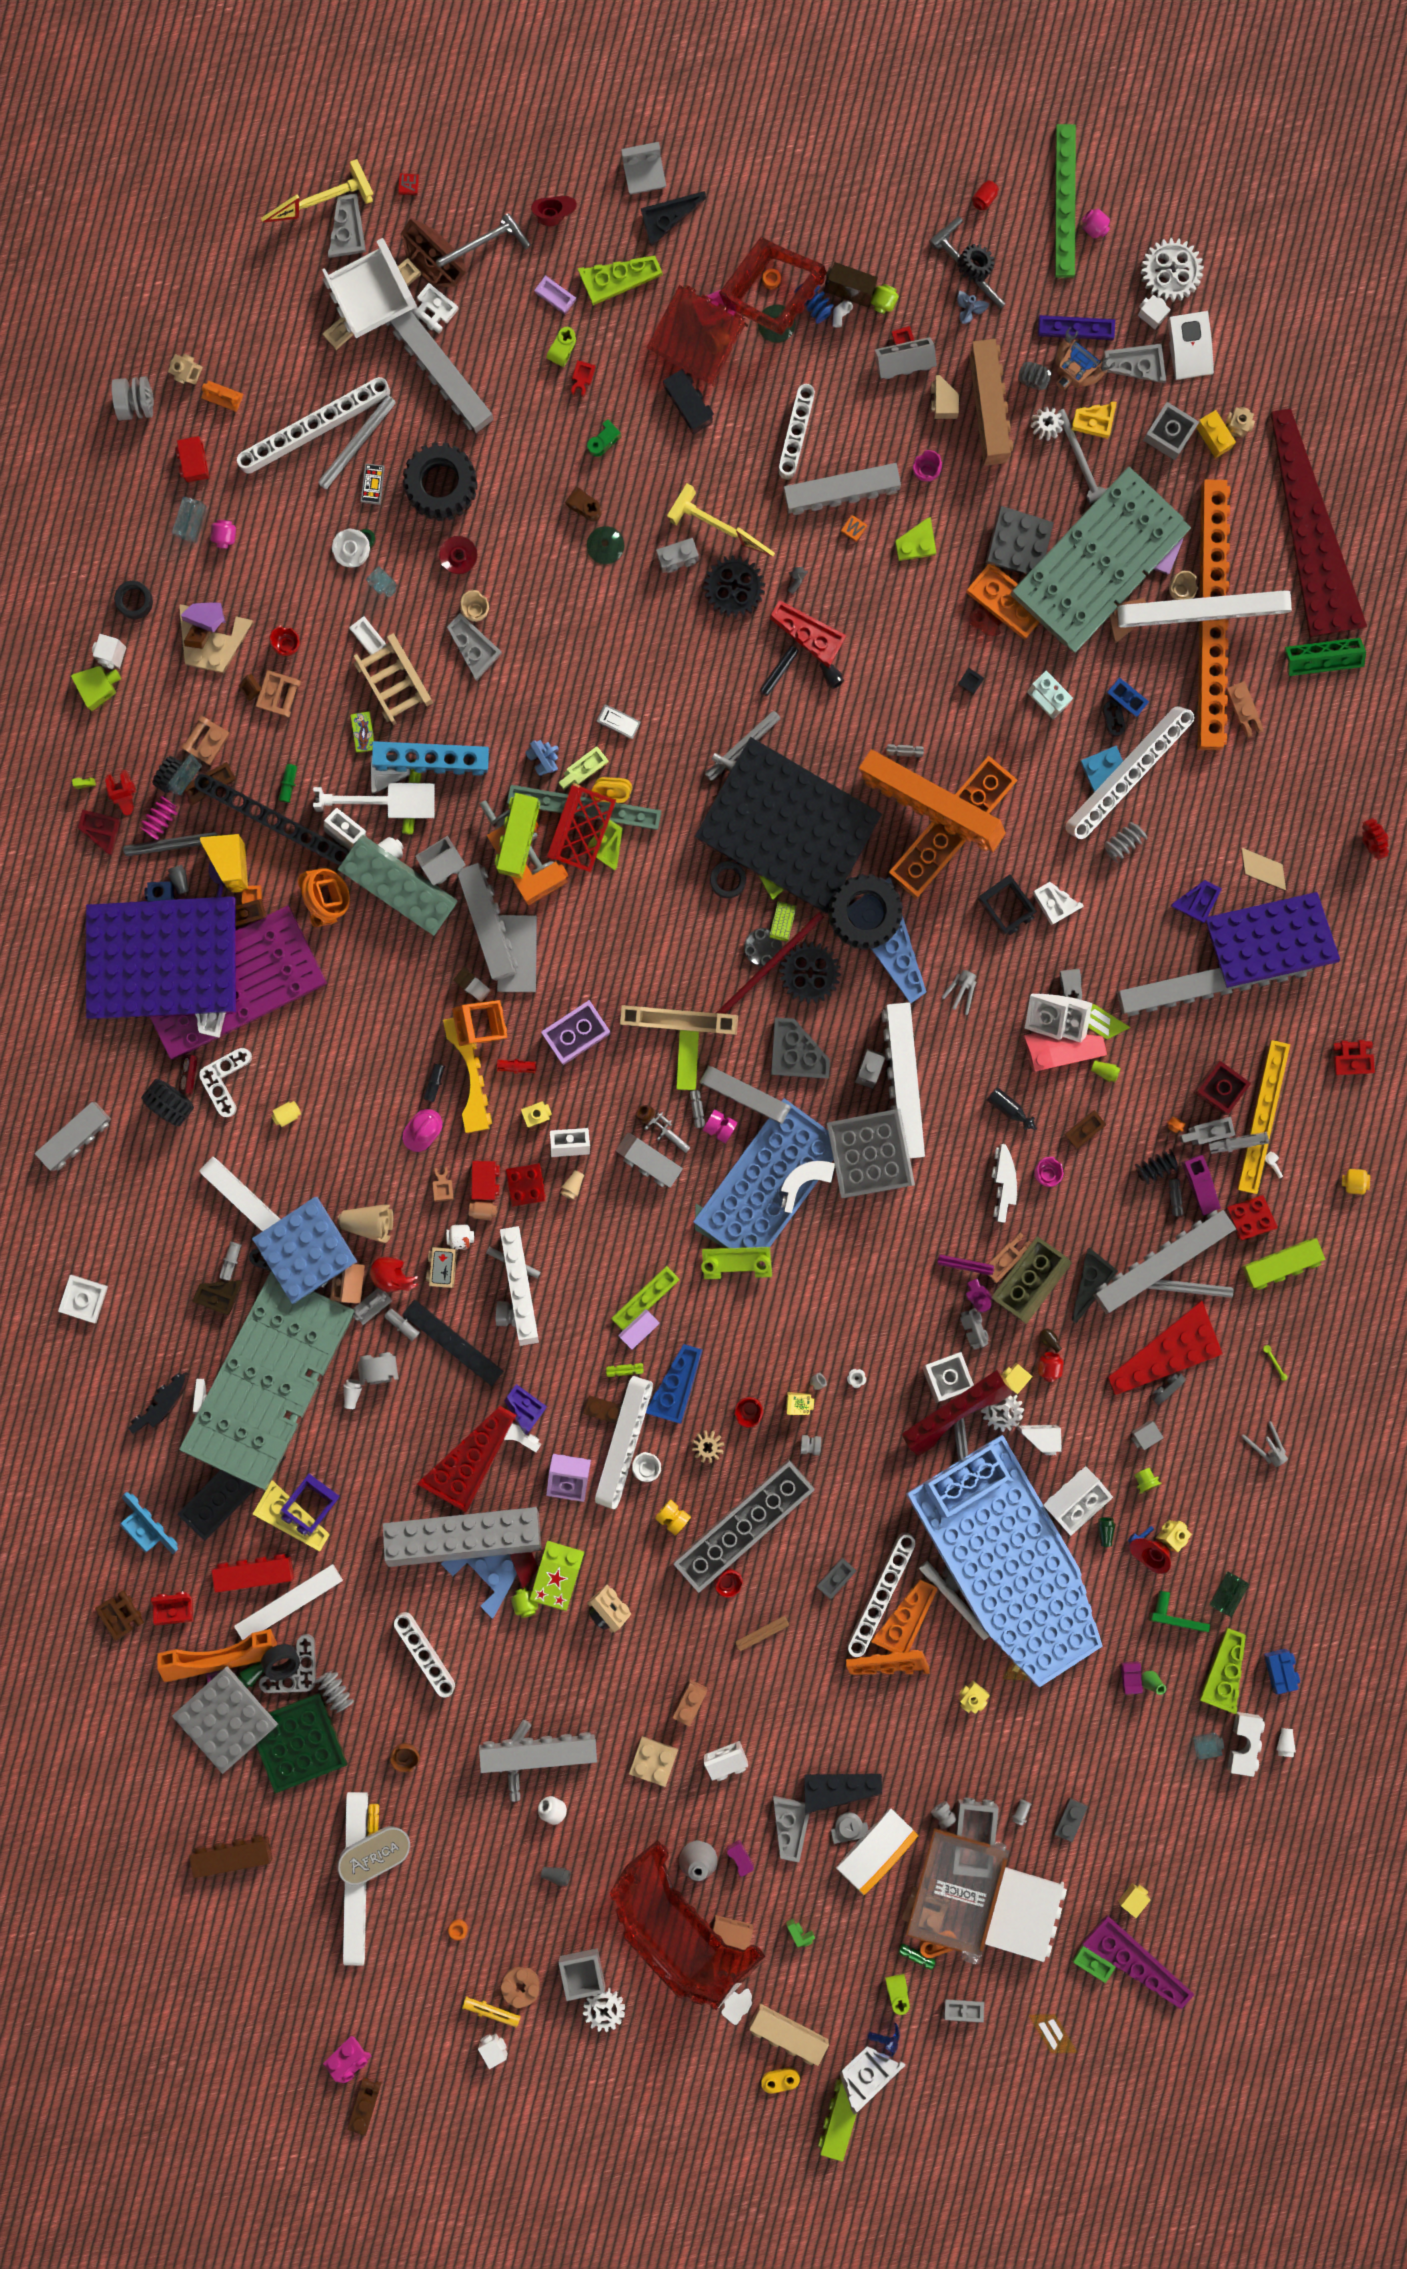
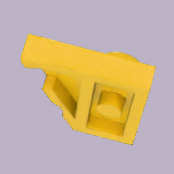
M1110 402V404L1103 406L1099 404L1090 408L1076 409L1071 430L1108 439L1117 402Z

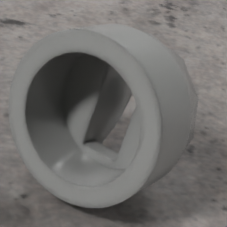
M821 1373L815 1374L810 1379V1385H813L815 1390H820L827 1385L826 1379Z

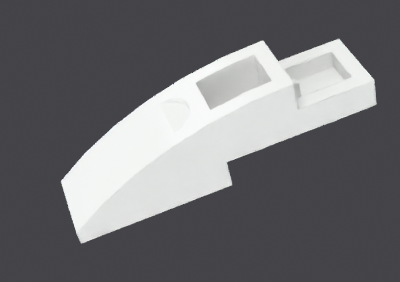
M1000 1144V1147H996L995 1150L997 1166H993L992 1170L994 1182L1001 1183V1187L997 1188L996 1198H999L998 1206L995 1205L993 1217H996L998 1222H1005L1008 1204L1016 1205L1017 1180L1011 1154L1005 1144Z

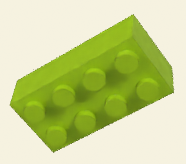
M515 793V796L511 797L508 808L511 812L510 816L505 818L504 827L506 833L501 835L499 843L501 853L496 855L495 865L500 874L522 879L537 821L540 801L536 797Z

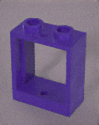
M308 1474L282 1507L279 1514L282 1515L281 1519L297 1526L296 1530L304 1536L306 1534L311 1536L340 1496L311 1474ZM306 1486L329 1502L311 1527H308L288 1512V1509Z

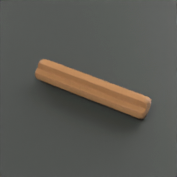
M783 1616L736 1641L738 1650L742 1651L788 1627V1620Z

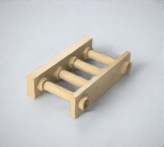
M393 633L387 636L390 642L387 643L386 647L367 658L360 660L357 654L354 655L356 659L354 665L359 673L363 671L385 710L382 714L386 721H391L395 725L397 723L394 716L419 702H424L426 706H429L433 701ZM396 652L399 657L396 663L370 677L365 667L389 653L393 654ZM400 669H406L408 676H406L405 680L379 693L375 683ZM415 685L418 690L415 696L391 710L388 709L384 702L385 699L408 686L412 687Z

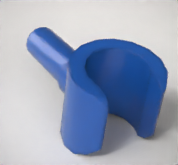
M1150 1526L1139 1536L1133 1533L1129 1537L1128 1542L1131 1543L1136 1538L1144 1539L1154 1528Z

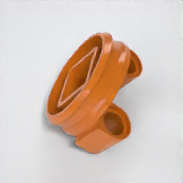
M327 868L306 871L299 875L298 886L302 890L303 901L311 912V924L314 927H321L338 922L337 918L346 913L350 903L349 890L341 876ZM325 885L328 886L333 903H324L320 888Z

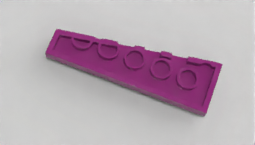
M1108 1915L1101 1920L1082 1942L1084 1947L1101 1958L1106 1959L1112 1965L1123 1970L1129 1976L1140 1981L1180 2009L1194 1996V1993Z

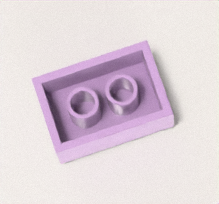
M590 1000L541 1032L563 1065L611 1034Z

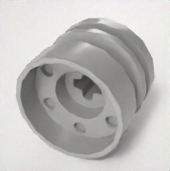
M141 376L140 382L137 377H133L131 387L126 378L112 380L113 404L119 421L131 420L134 410L139 419L143 418L144 414L146 418H152L154 399L146 376Z

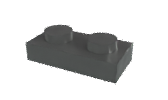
M841 1557L816 1586L827 1597L832 1599L857 1570Z
M1069 1798L1054 1834L1073 1842L1088 1806Z

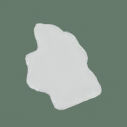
M745 1989L741 1994L733 1992L724 1998L725 2008L722 2010V2015L734 2025H737L741 2017L748 2013L752 2005L750 1990Z

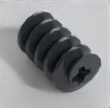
M1169 1149V1154L1163 1151L1162 1158L1156 1154L1155 1161L1151 1157L1148 1158V1164L1145 1161H1141V1167L1135 1164L1140 1179L1148 1185L1150 1184L1149 1178L1156 1182V1175H1159L1161 1178H1164L1163 1172L1171 1175V1168L1178 1172V1163L1171 1149Z

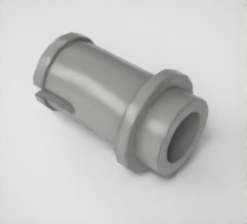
M1020 1799L1015 1815H1012V1821L1023 1826L1024 1822H1027L1025 1819L1032 1804Z

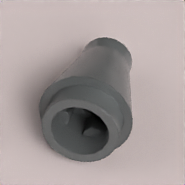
M183 865L168 869L169 874L167 875L178 894L189 891L186 869L183 868Z
M544 1866L541 1878L560 1887L567 1886L571 1871L567 1870V1868Z

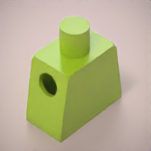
M101 666L71 675L87 708L91 711L116 694L112 684L121 680V676L116 669L106 673Z

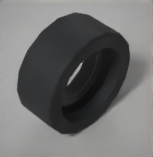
M134 580L126 581L115 592V605L127 618H143L152 609V594L141 582ZM130 589L140 590L145 597L144 605L137 611L128 610L123 605V596Z
M725 861L719 863L711 872L710 884L712 890L722 898L730 899L738 896L745 888V871L735 862ZM724 869L736 871L739 876L738 886L731 891L722 890L717 884L719 872Z
M281 1644L266 1651L262 1656L261 1664L266 1677L270 1680L278 1681L284 1680L296 1673L300 1666V1659L293 1646ZM289 1658L285 1663L273 1666L277 1661Z

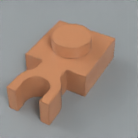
M444 1167L445 1173L443 1175H439L438 1168H435V1175L438 1178V1181H433L435 1202L454 1200L452 1180H446L448 1176L447 1167Z

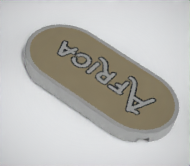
M388 1826L350 1845L341 1852L340 1858L337 1861L338 1875L344 1882L350 1885H360L403 1862L409 1853L410 1840L408 1835L398 1827Z

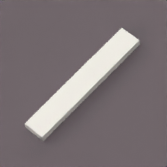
M332 1564L242 1620L234 1627L241 1639L244 1640L251 1633L267 1629L339 1584L343 1579Z

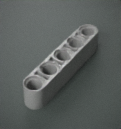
M709 1065L700 1080V1083L781 1124H783L791 1108L786 1103Z

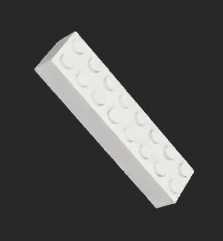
M910 1003L889 1004L882 1011V1022H886V1029L883 1030L884 1041H888V1048L885 1049L886 1060H890L887 1076L888 1080L891 1079L892 1086L889 1087L890 1099L893 1098L894 1105L891 1106V1110L901 1109L910 1158L925 1157Z

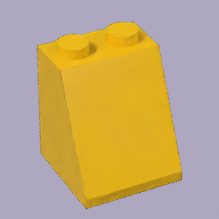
M240 835L200 837V842L228 890L237 893L242 892L243 889H248L246 847Z

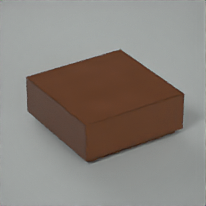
M252 674L247 675L238 685L248 701L253 700L262 690Z

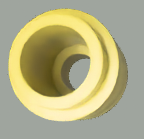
M295 1101L287 1102L274 1109V1114L271 1117L276 1125L280 1124L283 1127L298 1119L301 1111Z

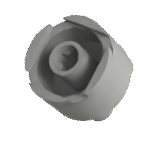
M390 1352L380 1353L377 1358H373L371 1355L361 1356L360 1361L357 1362L360 1385H365V1381L367 1383L370 1382V1385L392 1382V1377H394V1380H399L396 1356H392Z

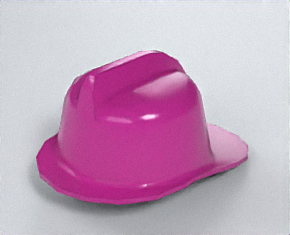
M431 1109L419 1111L403 1131L402 1139L405 1146L414 1152L426 1150L442 1130L443 1122L441 1116Z

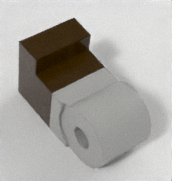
M465 967L453 979L454 982L481 1003L491 992L488 987Z

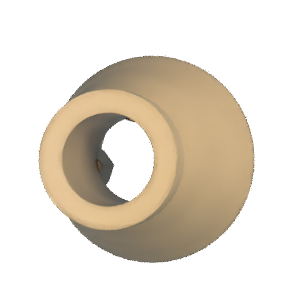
M574 1170L573 1174L561 1187L562 1191L560 1194L571 1200L578 1197L584 1175Z

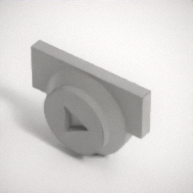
M852 1812L841 1814L836 1820V1828L831 1829L834 1844L861 1839L869 1831L867 1822L862 1823L860 1817Z

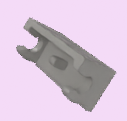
M945 1999L943 2002L944 2020L984 2022V2002Z

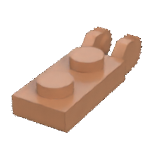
M1245 681L1227 688L1226 692L1247 737L1252 736V730L1248 724V721L1251 720L1257 732H1263L1261 721L1258 718L1259 715Z
M1021 1232L1010 1243L1008 1242L988 1263L994 1266L993 1275L988 1276L995 1283L1023 1256L1022 1254L1032 1244L1030 1241L1026 1242L1019 1251L1014 1247L1023 1237Z

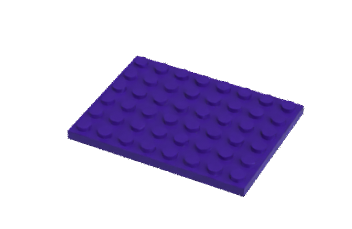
M235 897L86 905L87 1019L236 1012Z

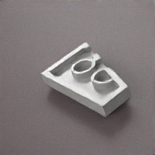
M357 194L338 196L333 232L331 233V244L328 251L329 258L366 252Z
M1161 344L1104 351V358L1110 357L1106 362L1107 366L1110 367L1115 362V366L1107 369V372L1166 383Z
M459 613L447 628L477 681L499 658L502 652Z

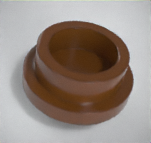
M642 1105L636 1112L640 1123L650 1122L655 1115V1110L648 1105Z

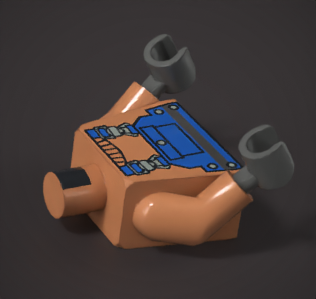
M1071 327L1066 331V338L1063 339L1057 350V373L1061 375V378L1056 384L1062 390H1065L1070 384L1075 388L1095 384L1106 374L1107 369L1115 366V362L1110 367L1107 366L1106 362L1110 357L1104 358L1101 362L1076 340L1072 342L1071 340L1075 339L1078 335V330L1075 336H1071L1069 334Z

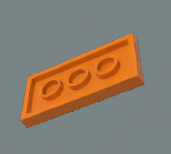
M988 564L970 585L966 593L1025 640L1040 622L1010 595L1018 584L998 567Z

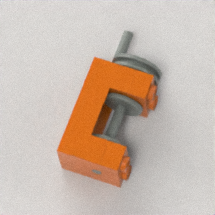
M485 800L480 803V806L493 827L497 826L495 831L488 834L487 837L497 854H500L501 835L506 833L504 827L505 818L510 816L511 811L509 809L496 818ZM537 821L532 841H534L538 836L537 834H539L537 831V828H539ZM531 845L528 857L535 870L531 872L526 865L522 879L512 877L528 906L568 883L566 879L568 873L562 864L558 865L557 862L553 861L542 865Z

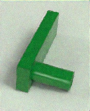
M1159 1591L1155 1613H1149L1148 1621L1209 1632L1210 1624L1167 1616L1170 1592Z

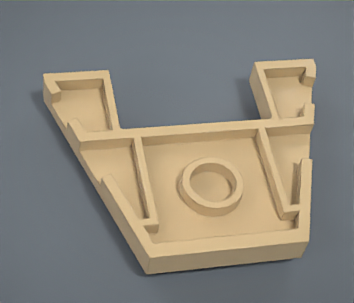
M180 604V618L189 606ZM236 617L231 636L212 632L204 648L199 649L184 646V639L193 624L187 623L181 618L185 664L224 673L235 656L239 645L244 641L247 632L252 628L254 621Z

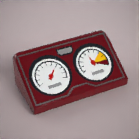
M183 1056L178 1088L180 1093H193L198 1061L197 1056Z

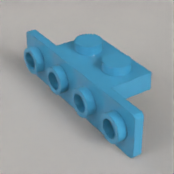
M126 1492L122 1499L134 1512L120 1523V1526L145 1553L161 1541L174 1554L178 1550L177 1542L164 1533L165 1530L160 1523H155L151 1519V1513L146 1508H141L138 1504V1499L133 1494Z

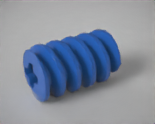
M813 279L802 283L795 289L794 293L798 294V299L803 300L802 304L807 306L808 312H812L811 317L816 318L815 322L818 324L830 316L834 305H826L829 298L822 299L825 292L818 293L820 285L813 287L816 282Z

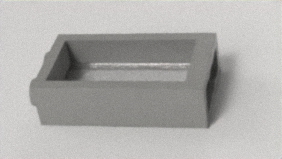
M973 1798L958 1800L955 1834L995 1846L999 1810L997 1804L992 1800L976 1802ZM954 1845L951 1870L953 1874L992 1878L994 1856Z

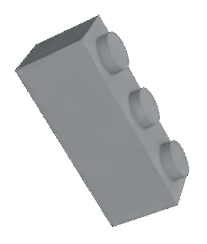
M931 337L875 349L877 371L881 379H890L899 374L908 375L917 370L926 371L937 366L935 346Z

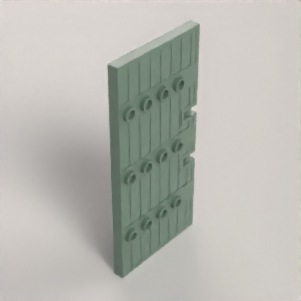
M270 1272L179 1450L266 1491L299 1426L296 1421L298 1417L303 1418L320 1384L317 1379L319 1375L324 1376L353 1319L355 1310L314 1291L292 1304L274 1273ZM308 1370L312 1371L310 1377L306 1376ZM287 1412L292 1413L289 1419L285 1418Z

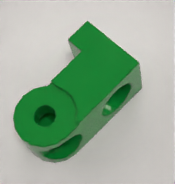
M609 419L602 424L604 430L597 437L590 438L587 443L588 451L593 457L603 455L622 437L621 432Z

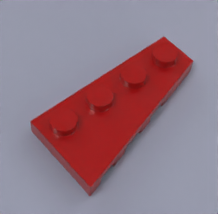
M780 600L770 616L773 622L828 668H830L847 636Z

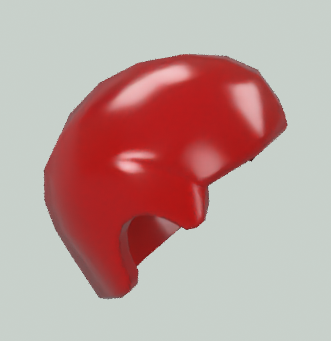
M278 626L272 630L269 636L271 647L281 656H291L299 649V635L292 628Z
M753 1397L742 1398L736 1404L734 1411L738 1424L746 1428L756 1426L761 1421L764 1413L759 1400Z
M731 1568L725 1569L714 1579L716 1592L725 1598L734 1597L743 1586L741 1574Z

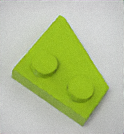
M609 820L596 858L613 870H616L623 828ZM595 836L587 845L589 849L597 844Z

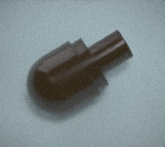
M1046 1328L1040 1332L1039 1338L1046 1347H1052L1056 1353L1062 1349L1057 1342L1059 1340L1057 1335L1051 1329Z

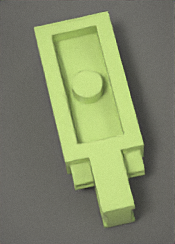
M595 747L567 768V771L564 773L566 777L559 782V785L563 790L574 783L580 785L609 763L601 750Z

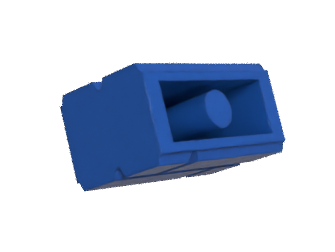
M1287 1649L1265 1653L1264 1657L1273 1692L1275 1694H1282L1298 1690L1300 1678L1298 1672H1294L1293 1665L1296 1664L1294 1654L1290 1653Z

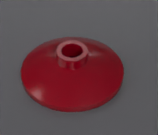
M453 536L442 544L439 558L442 566L450 573L464 574L475 566L478 553L476 546L470 539L463 536ZM462 554L463 557L462 559L457 560L456 555Z

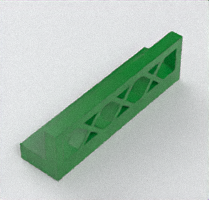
M1361 638L1288 646L1284 649L1288 660V676L1365 666L1366 650ZM1357 645L1358 648H1350L1349 646ZM1330 648H1337L1339 650L1333 651ZM1317 650L1319 651V653H1313L1311 651ZM1296 652H1297V653H1300L1301 655H1294V656H1292L1291 653H1296Z

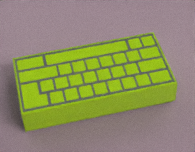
M778 901L770 938L788 942L797 906Z

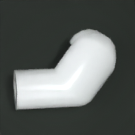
M843 301L834 308L833 327H842V317L853 309L851 301Z

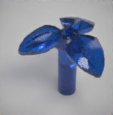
M894 2023L895 2034L893 2037L869 2032L868 2034L869 2040L886 2044L885 2048L890 2051L888 2054L890 2057L895 2055L899 2045L900 2030L897 2023Z

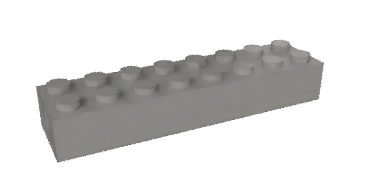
M789 1459L786 1460L673 1561V1564L697 1592H701L815 1490L814 1487Z
M537 1507L383 1523L384 1558L388 1567L542 1551Z

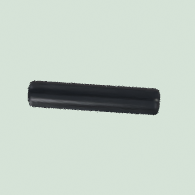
M791 645L764 682L760 688V692L763 695L768 696L797 656L799 650Z

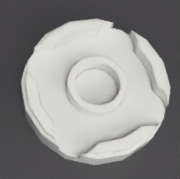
M351 528L343 530L333 540L332 552L334 553V558L342 566L350 568L359 567L369 556V541L365 534L359 530Z

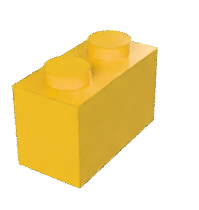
M1216 410L1199 420L1196 428L1215 458L1232 449L1236 441Z

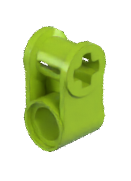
M563 327L559 331L547 353L546 359L562 367L566 365L576 343L575 332L572 328ZM570 335L571 340L567 339L564 341V337Z
M905 1975L885 1977L893 2011L898 2015L906 2014L909 2011L910 2004ZM899 2000H902V2007L898 2006Z

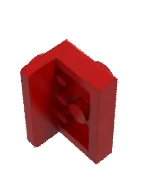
M177 1592L175 1595L159 1594L151 1598V1603L153 1604V1624L155 1626L193 1622V1599L190 1594Z

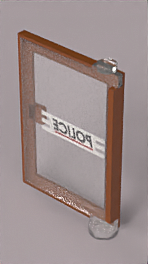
M934 1828L906 1936L962 1952L961 1959L972 1964H979L1009 1855V1850L1006 1849L1007 1846L999 1842H995L994 1846Z

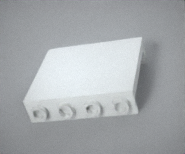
M383 238L376 241L379 249L329 275L325 268L322 269L325 275L323 281L327 289L331 288L333 291L330 293V296L335 304H339L337 310L341 318L345 317L347 320L344 322L347 331L349 333L353 332L356 338L417 307Z
M1005 1868L985 1944L1044 1962L1045 1957H1049L1051 1953L1050 1938H1054L1057 1927L1054 1926L1055 1919L1059 1920L1062 1910L1059 1907L1060 1900L1064 1901L1067 1889L1064 1888V1882L1059 1884Z

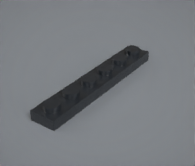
M416 1299L412 1301L402 1314L490 1386H493L503 1374L504 1370Z

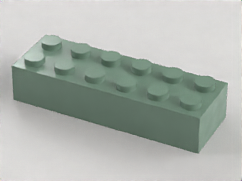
M363 834L338 868L343 874L433 936L458 901L438 886H433L431 881Z

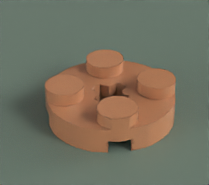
M514 1967L503 1978L501 1985L502 1995L515 2008L526 2007L537 1999L540 1991V1980L532 1969ZM518 1982L525 1984L524 1991L516 1989Z

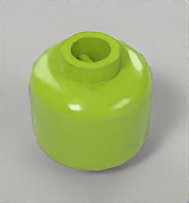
M884 283L882 286H877L871 300V304L875 306L874 310L881 314H884L885 311L892 312L899 298L896 293L897 289Z
M526 1588L515 1591L516 1595L511 1598L515 1614L521 1616V1618L536 1614L535 1611L539 1605L536 1602L530 1601L532 1591H527Z

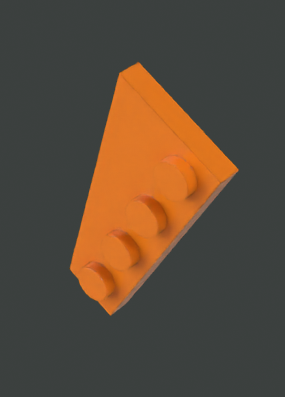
M919 1579L871 1639V1642L891 1652H909L938 1587Z
M911 1650L907 1653L892 1652L889 1655L874 1654L871 1657L846 1659V1667L850 1675L876 1674L877 1671L886 1674H894L895 1671H905V1674H913V1671H923V1674H930L929 1665L923 1651Z

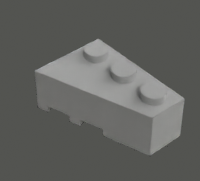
M629 1132L616 1149V1152L625 1157L623 1159L625 1163L631 1167L634 1164L640 1167L638 1170L646 1177L652 1175L655 1177L654 1182L661 1187H664V1185L671 1187L683 1170V1168Z

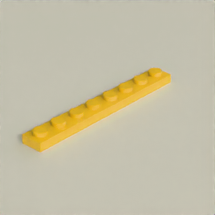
M1270 1040L1249 1135L1267 1131L1268 1138L1270 1139L1290 1044ZM1268 1144L1246 1147L1237 1190L1253 1194L1258 1193Z

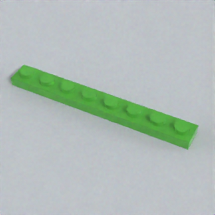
M1076 124L1056 125L1055 278H1074Z

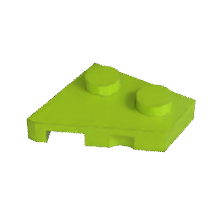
M931 517L925 519L895 541L898 561L936 555Z

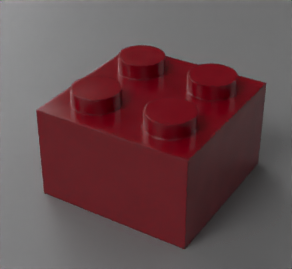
M1216 1061L1193 1093L1222 1114L1228 1115L1248 1089L1251 1082L1222 1061Z

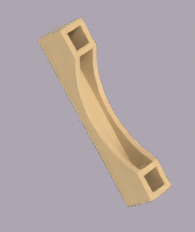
M622 1005L620 1025L737 1035L738 1015Z

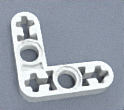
M239 1048L200 1071V1079L217 1111L223 1117H232L236 1113V1105L222 1078L251 1062V1052L245 1048ZM240 1052L247 1054L245 1057L246 1061H237L238 1066L235 1067V1063L230 1057L233 1056V1059H237L240 1057ZM225 1060L231 1064L230 1070L226 1072L221 1069V1063ZM206 1071L213 1072L211 1076L213 1081L216 1082L218 1080L219 1083L209 1087L208 1084L212 1083L210 1079L204 1077L206 1076ZM217 1086L223 1089L222 1096L218 1098L213 1095V1090ZM226 1096L228 1098V1100H224L226 1105H231L232 1107L229 1109V1114L227 1112H223V1109L225 1108L223 1103L220 1102L218 1104L217 1102L223 1100L224 1098H226Z

